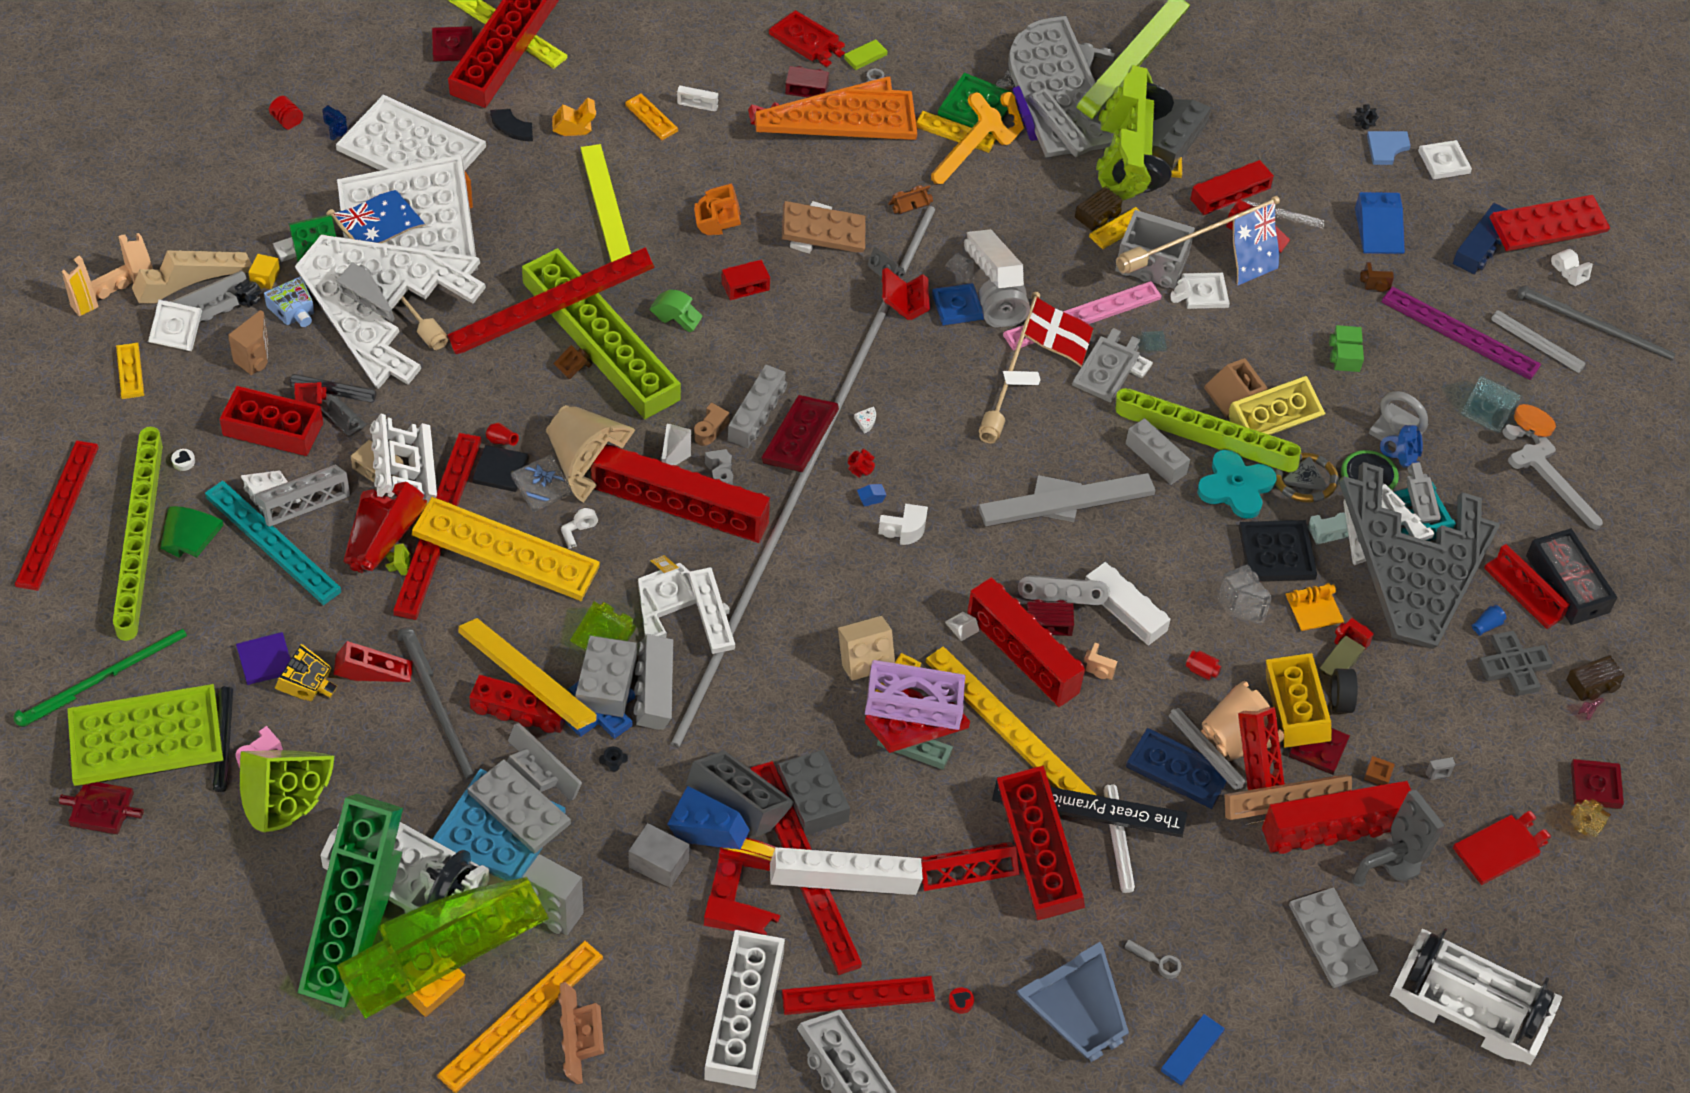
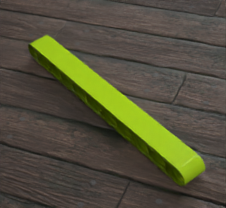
M1168 0L1083 96L1076 108L1093 120L1107 104L1108 99L1112 97L1116 86H1119L1127 76L1131 65L1140 66L1181 19L1182 15L1186 13L1190 4L1185 0Z
M155 427L142 429L138 439L113 615L116 635L123 641L133 639L137 635L163 449L160 432Z

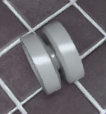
M991 280L985 282L979 290V298L986 323L992 327L1016 326L1023 322L1030 313L1025 285L998 288Z

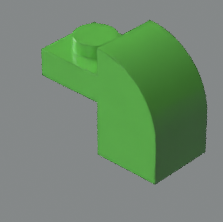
M667 290L659 294L649 309L662 322L667 323L674 319L688 332L694 331L703 317L690 304L693 299L678 290Z

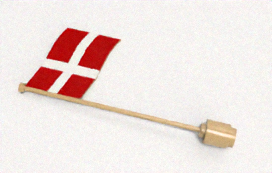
M1033 292L1030 313L1025 320L1008 371H1013L1024 336L1041 347L1064 356L1082 367L1094 328L1081 319L1052 307L1040 299V293ZM1006 381L1004 382L995 411H988L984 414L979 428V437L985 443L992 444L1000 438L1005 418L999 410L1008 387Z

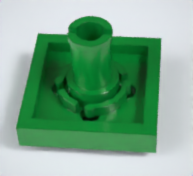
M331 214L288 223L297 263L321 235L336 237Z

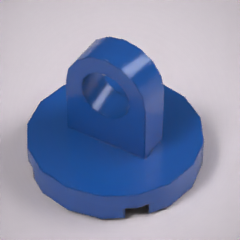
M1405 425L1399 435H1389L1382 439L1380 449L1383 455L1389 458H1398L1403 468H1408L1412 463H1418L1417 458L1418 456L1421 457L1423 451L1422 435L1420 431H1416L1418 427L1416 425ZM1389 441H1393L1395 443V452L1389 450Z

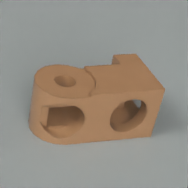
M710 403L706 408L705 419L698 422L694 427L695 442L701 446L711 444L729 424V412Z

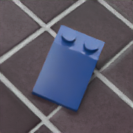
M1359 192L1355 212L1363 253L1404 254L1403 207L1400 193Z

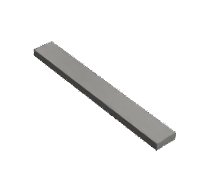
M1146 473L979 504V512L984 525L991 526L1155 495V488L1149 474Z

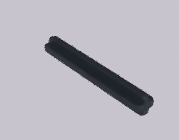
M293 374L290 379L292 387H295L294 383L321 382L322 387H326V394L371 403L376 398V391L373 389Z

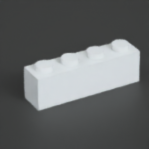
M1104 562L1086 576L1085 580L1101 581L1109 587V598L1102 605L1148 646L1168 631L1171 620L1164 611L1159 610L1147 596L1142 595L1131 582L1126 581L1115 568ZM1098 590L1093 591V595L1099 598L1100 592Z

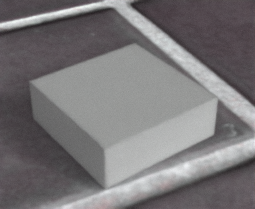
M1453 757L1430 761L1426 770L1428 779L1434 780L1450 777L1455 766Z

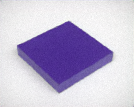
M1020 86L1014 87L1013 94L1028 137L1031 141L1038 140L1035 134L1032 115Z
M283 632L236 644L247 685L280 677L291 660Z

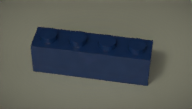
M1496 203L1492 204L1457 250L1453 261L1454 265L1474 275L1479 269L1483 270L1488 262L1487 258L1494 256L1497 244L1502 245L1489 217L1493 212L1508 209Z

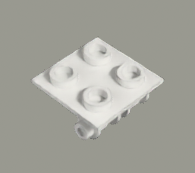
M281 471L241 475L244 481V490L249 493L251 500L256 506L258 504L255 502L254 494L288 482ZM296 499V500H294L293 503H298V502H300L301 500H300V499ZM258 505L260 513L264 515L263 508Z

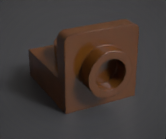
M572 345L553 363L569 379L584 365L588 368L592 366L587 360L590 356L581 348L576 350Z

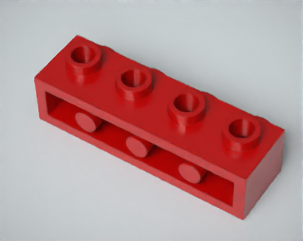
M479 675L469 697L470 709L480 715L487 713L496 716L502 721H517L524 727H531L532 725L541 728L547 733H561L565 724V719L526 687Z

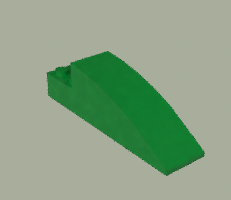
M360 794L345 797L298 989L299 994L343 1008L347 1006L379 929L402 856L401 851L394 850L403 812L402 807Z

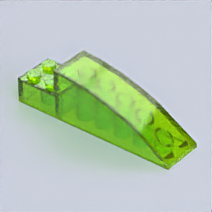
M527 877L477 887L426 904L378 926L383 941L342 962L337 967L343 983L366 1019L548 920L549 917Z

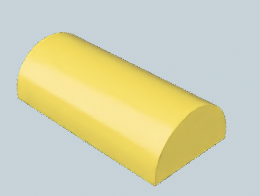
M1307 376L1232 402L1229 408L1230 422L1268 435H1273L1325 415Z

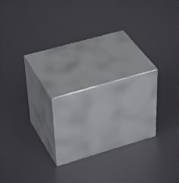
M648 823L629 850V868L669 888L672 887L689 861L688 843Z

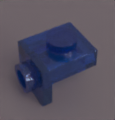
M327 105L322 109L324 123L329 125L330 139L334 141L337 137H342L348 130L346 116L339 110H335Z

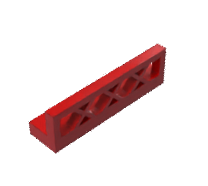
M1507 544L1501 546L1498 556L1487 563L1484 569L1546 629L1561 621L1567 612L1569 604ZM1505 555L1510 558L1511 563L1505 558ZM1538 586L1542 589L1543 594L1539 591Z
M1267 707L1257 712H1239L1238 718L1248 790L1284 785L1275 707ZM1264 716L1268 717L1266 728L1264 726ZM1270 739V741H1271V747H1270V749H1269V751H1268V750H1267V743H1268V740ZM1273 762L1274 770H1273V772H1272V774H1271V773H1270V766H1271V763Z
M1011 842L917 857L921 858L922 887L924 891L1019 875L1016 846ZM1011 857L1012 870L1001 871L996 867L1002 858ZM985 861L990 865L985 874L978 875L972 871L978 862ZM961 865L967 870L960 879H954L949 875L955 866ZM938 870L943 875L937 883L928 884L927 871Z

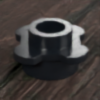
M615 746L608 747L604 751V755L599 757L600 764H605L612 772L618 771L619 766L628 761L627 754Z

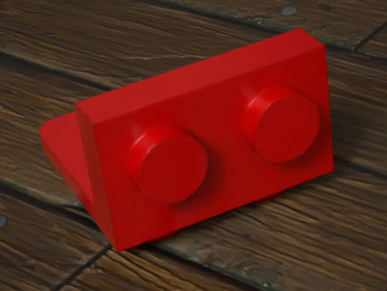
M888 268L882 270V299L887 305H890L899 315L904 316L907 320H913L930 310L928 278L924 274L906 283Z

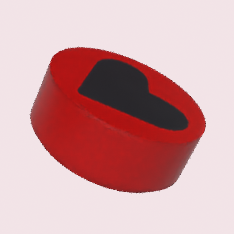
M963 987L955 988L949 995V1007L959 1014L969 1012L974 1004L972 992Z

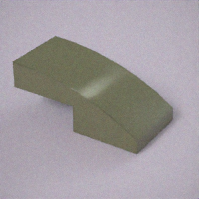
M1345 636L1322 664L1320 671L1332 678L1334 669H1350L1364 652L1365 647Z

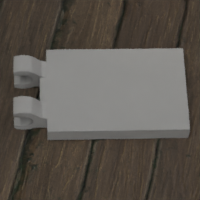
M1115 328L1111 330L1107 339L1101 336L1073 380L1072 386L1111 403L1139 358L1140 353L1137 350L1139 349L1140 339L1132 336L1125 347L1118 344L1121 331Z

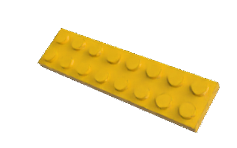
M431 497L412 530V536L579 601L583 600L600 567V562L434 497Z

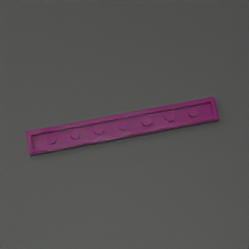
M1393 286L1382 298L1381 302L1529 380L1534 377L1541 367V363Z

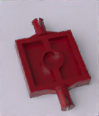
M100 782L83 784L82 789L75 797L63 794L59 797V805L72 806L73 811L69 824L77 828L118 835L122 823L127 816L142 819L144 813L143 808L130 807L134 795L133 788Z

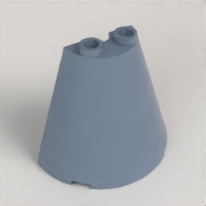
M1101 942L1083 951L1073 960L1043 978L1034 980L1016 992L1023 1002L1086 1059H1089L1090 1062L1103 1056L1104 1054L1101 1050L1109 1046L1113 1050L1124 1043L1122 1037L1129 1033Z

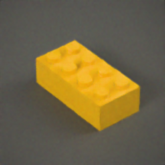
M1313 654L1267 659L1266 680L1273 707H1275L1279 730L1284 734V748L1331 741V719Z

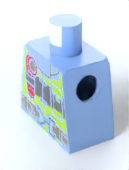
M301 276L264 292L267 308L287 326L296 321L301 327H307L311 324L312 319L310 315L314 314L313 302Z

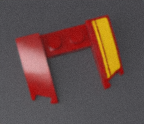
M746 837L740 850L720 847L717 869L705 911L704 926L767 935L764 928L771 920L775 923L779 922V914L735 901L743 866L770 871V862L775 846Z

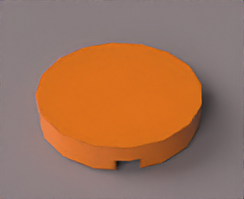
M1522 404L1514 412L1513 416L1517 424L1524 430L1529 431L1531 429L1535 431L1534 434L1537 436H1551L1556 428L1552 417L1537 407Z

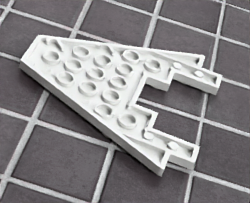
M321 235L295 266L297 272L377 389L385 383L390 375L409 385L421 370V366L388 346L400 332L398 327L340 292L336 281L351 262L358 266L364 265L370 270L371 276L391 307V310L407 290L426 300L434 288L440 284L473 304L486 288L483 282L471 276L480 264V260L477 257Z

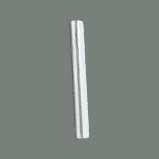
M1114 784L1106 785L1104 787V797L1119 799L1117 786ZM1109 824L1120 888L1123 893H1130L1134 891L1135 885L1125 829L1123 826Z

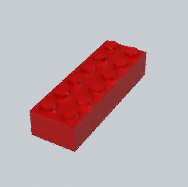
M991 577L970 591L967 614L976 618L979 629L1058 707H1061L1080 693L1085 672L1081 661L1075 659L1063 644L1057 642L1052 637L1050 631L1043 628L1037 622L1033 614L1028 613L1016 598H1013L1006 592L1001 583H997Z
M1044 765L998 777V789L1037 921L1085 908L1084 896Z
M1408 781L1270 804L1262 826L1270 852L1285 854L1295 848L1308 850L1318 844L1324 843L1326 846H1330L1340 840L1347 839V841L1353 842L1363 836L1370 835V837L1376 838L1383 833L1391 832L1392 823L1411 788Z

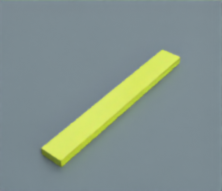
M448 0L484 24L488 22L496 10L482 0ZM535 35L526 48L527 52L553 69L567 59V54Z
M601 144L581 147V154L610 262H613L631 254Z

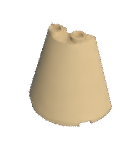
M566 405L560 408L559 413L546 428V433L549 435L572 493L584 503L596 486L591 479L584 477L587 470L608 441L623 448L635 429L582 408Z

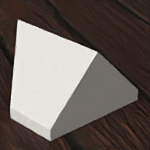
M667 424L662 462L677 465L691 456V430Z

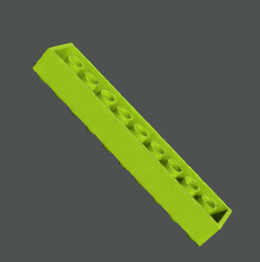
M558 248L522 266L523 284L534 296L582 275ZM599 293L551 314L577 345L590 356L589 358L644 420L681 400V383Z

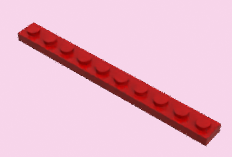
M646 247L448 334L455 354L464 353L655 267Z
M464 433L458 434L437 491V499L458 507L481 444V437ZM419 539L393 610L394 616L417 620L443 547Z
M773 761L750 768L788 797ZM792 806L774 827L782 848L812 850ZM800 887L837 974L841 975L860 969L862 962L830 889Z

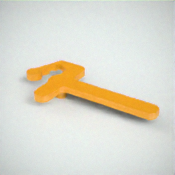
M976 92L969 95L968 103L978 115V122L931 173V180L934 184H943L989 132L993 134L1001 145H1009L1024 129L1015 102V96L1012 92H1005L1000 98L1001 104L1008 108L1009 114L1014 116L1013 122L1015 125L1010 128L1004 125L1001 121L1000 113L995 108H991L980 93Z

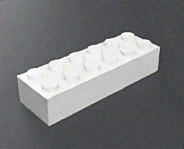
M735 930L706 1059L705 1080L756 1089L784 955V938Z

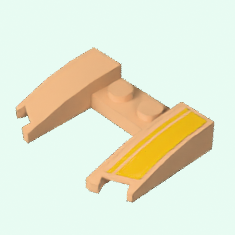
M139 233L136 234L137 241L127 242L126 235L118 236L125 265L93 281L90 280L80 255L74 259L78 264L74 271L70 272V274L65 270L62 271L70 306L78 316L98 307L97 300L105 299L119 289H125L130 283L134 284L139 269H153L146 246Z

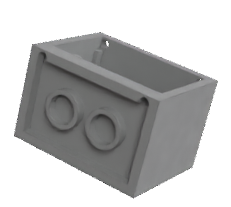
M1135 210L1120 244L1118 257L1121 253L1136 247H1141L1147 252L1193 233L1195 228ZM1193 237L1150 255L1147 266L1131 273L1121 274L1140 278L1144 282L1152 281L1164 288L1170 287L1175 289L1189 256Z

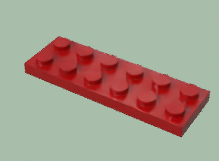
M1594 195L1493 212L1489 217L1506 251L1608 232L1610 229Z

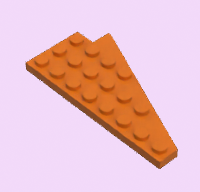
M890 77L756 111L755 113L756 132L916 140L917 138L912 91L892 90Z

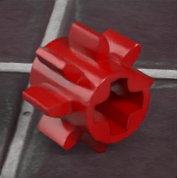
M862 449L861 452L854 451L848 458V464L850 465L848 470L858 478L862 474L867 476L874 470L875 463L873 460L875 457L865 449Z

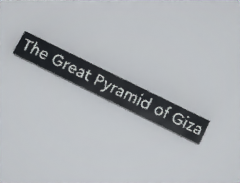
M996 781L992 801L1002 803ZM1050 787L1059 815L1183 838L1187 812Z

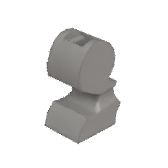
M727 449L705 452L704 463L712 470V478L733 485V473L731 472L732 455L728 453Z

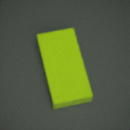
M875 39L844 54V59L857 70L887 56L888 51Z

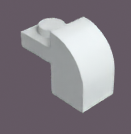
M905 504L903 518L881 515L878 534L888 538L900 537L901 545L916 542L924 533L928 507Z

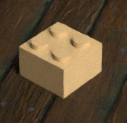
M882 616L838 628L842 666L852 681L869 676L873 660L895 663L892 629Z

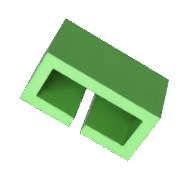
M1336 325L1334 334H1330L1329 346H1333L1330 362L1334 363V370L1360 372L1364 361L1363 345H1359L1363 342L1362 327Z

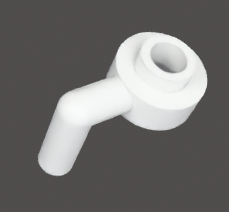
M580 509L575 514L573 521L561 527V532L568 549L577 546L571 531L577 528L579 530L587 529L597 524L598 518L593 509Z

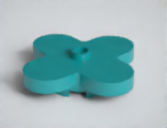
M1221 450L1213 457L1212 470L1214 474L1207 475L1200 480L1197 493L1201 500L1206 503H1225L1231 506L1237 516L1251 519L1258 516L1261 511L1263 502L1260 494L1271 491L1275 486L1277 477L1275 471L1267 465L1245 466L1239 454L1231 450Z

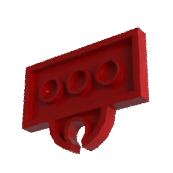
M910 688L901 691L912 698H925L920 692ZM963 713L959 730L866 715L864 723L886 750L891 753L968 729L970 720Z

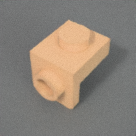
M1094 643L1092 650L1088 649L1084 658V662L1087 663L1086 671L1093 673L1097 678L1112 680L1118 661L1098 655L1099 644Z

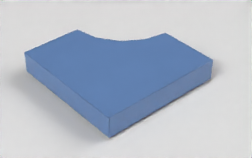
M1368 131L1367 133L1373 165H1393L1396 154L1410 149L1407 131Z

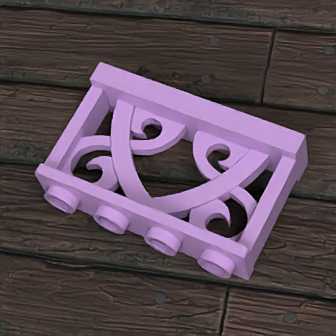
M873 660L869 674L865 715L959 730L963 715L965 675ZM910 687L918 688L925 691L929 696L923 699L912 698L901 691ZM875 688L878 689L879 691H882L883 693H881V692H875ZM954 701H956V704H955V705H954V704H948V702H954Z

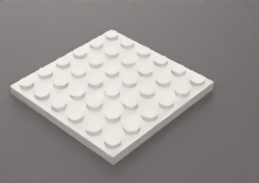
M461 155L337 179L341 211L355 207L379 194L397 190L426 224V226L408 230L382 244L476 257L464 164ZM343 232L344 238L349 239L348 236Z

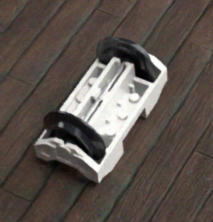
M1444 928L1439 935L1422 929L1390 996L1396 998L1412 1013L1432 1023L1435 1022L1439 1014L1484 1036L1485 1039L1481 1047L1503 1058L1531 1065L1544 1041L1548 1027H1550L1562 999V996L1548 989L1549 978L1546 977L1542 986H1539L1443 939L1447 928ZM1416 958L1419 959L1409 978L1415 982V994H1417L1430 965H1433L1419 996L1402 988ZM1526 1014H1527V1017H1526V1019H1525V1021H1524V1023H1523V1025H1522V1028H1521V1030H1520V1032H1519V1034H1518V1037H1517V1039H1516V1042L1513 1043V1041H1514V1039H1515V1037H1516V1034H1517V1032H1518V1030H1519V1028H1520V1026H1521V1024H1522V1022H1523V1020H1524V1018H1525V1016H1526ZM1539 1027L1529 1050L1517 1045L1524 1037L1532 1039Z

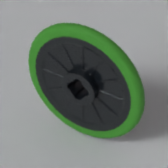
M1370 450L1357 451L1350 454L1342 464V477L1345 476L1358 480L1359 465L1365 462L1383 468V485L1386 484L1393 490L1398 483L1399 476L1396 466L1388 457L1381 453Z

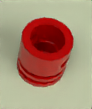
M283 95L275 98L269 106V113L287 130L299 125L303 120V112L287 96Z

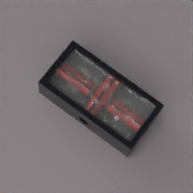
M1572 528L1532 540L1526 557L1537 574L1569 604L1565 617L1570 625L1611 612L1617 596Z

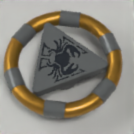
M1301 453L1300 461L1303 462L1296 471L1291 472L1284 478V482L1282 480L1283 471L1276 468L1274 470L1277 477L1275 482L1277 488L1282 494L1295 501L1306 503L1322 501L1331 496L1338 487L1339 477L1336 468L1329 460L1317 454ZM1315 463L1328 471L1330 475L1328 487ZM1286 485L1296 486L1297 490L1301 493H1297ZM1313 489L1322 490L1321 492L1308 494L1311 493Z

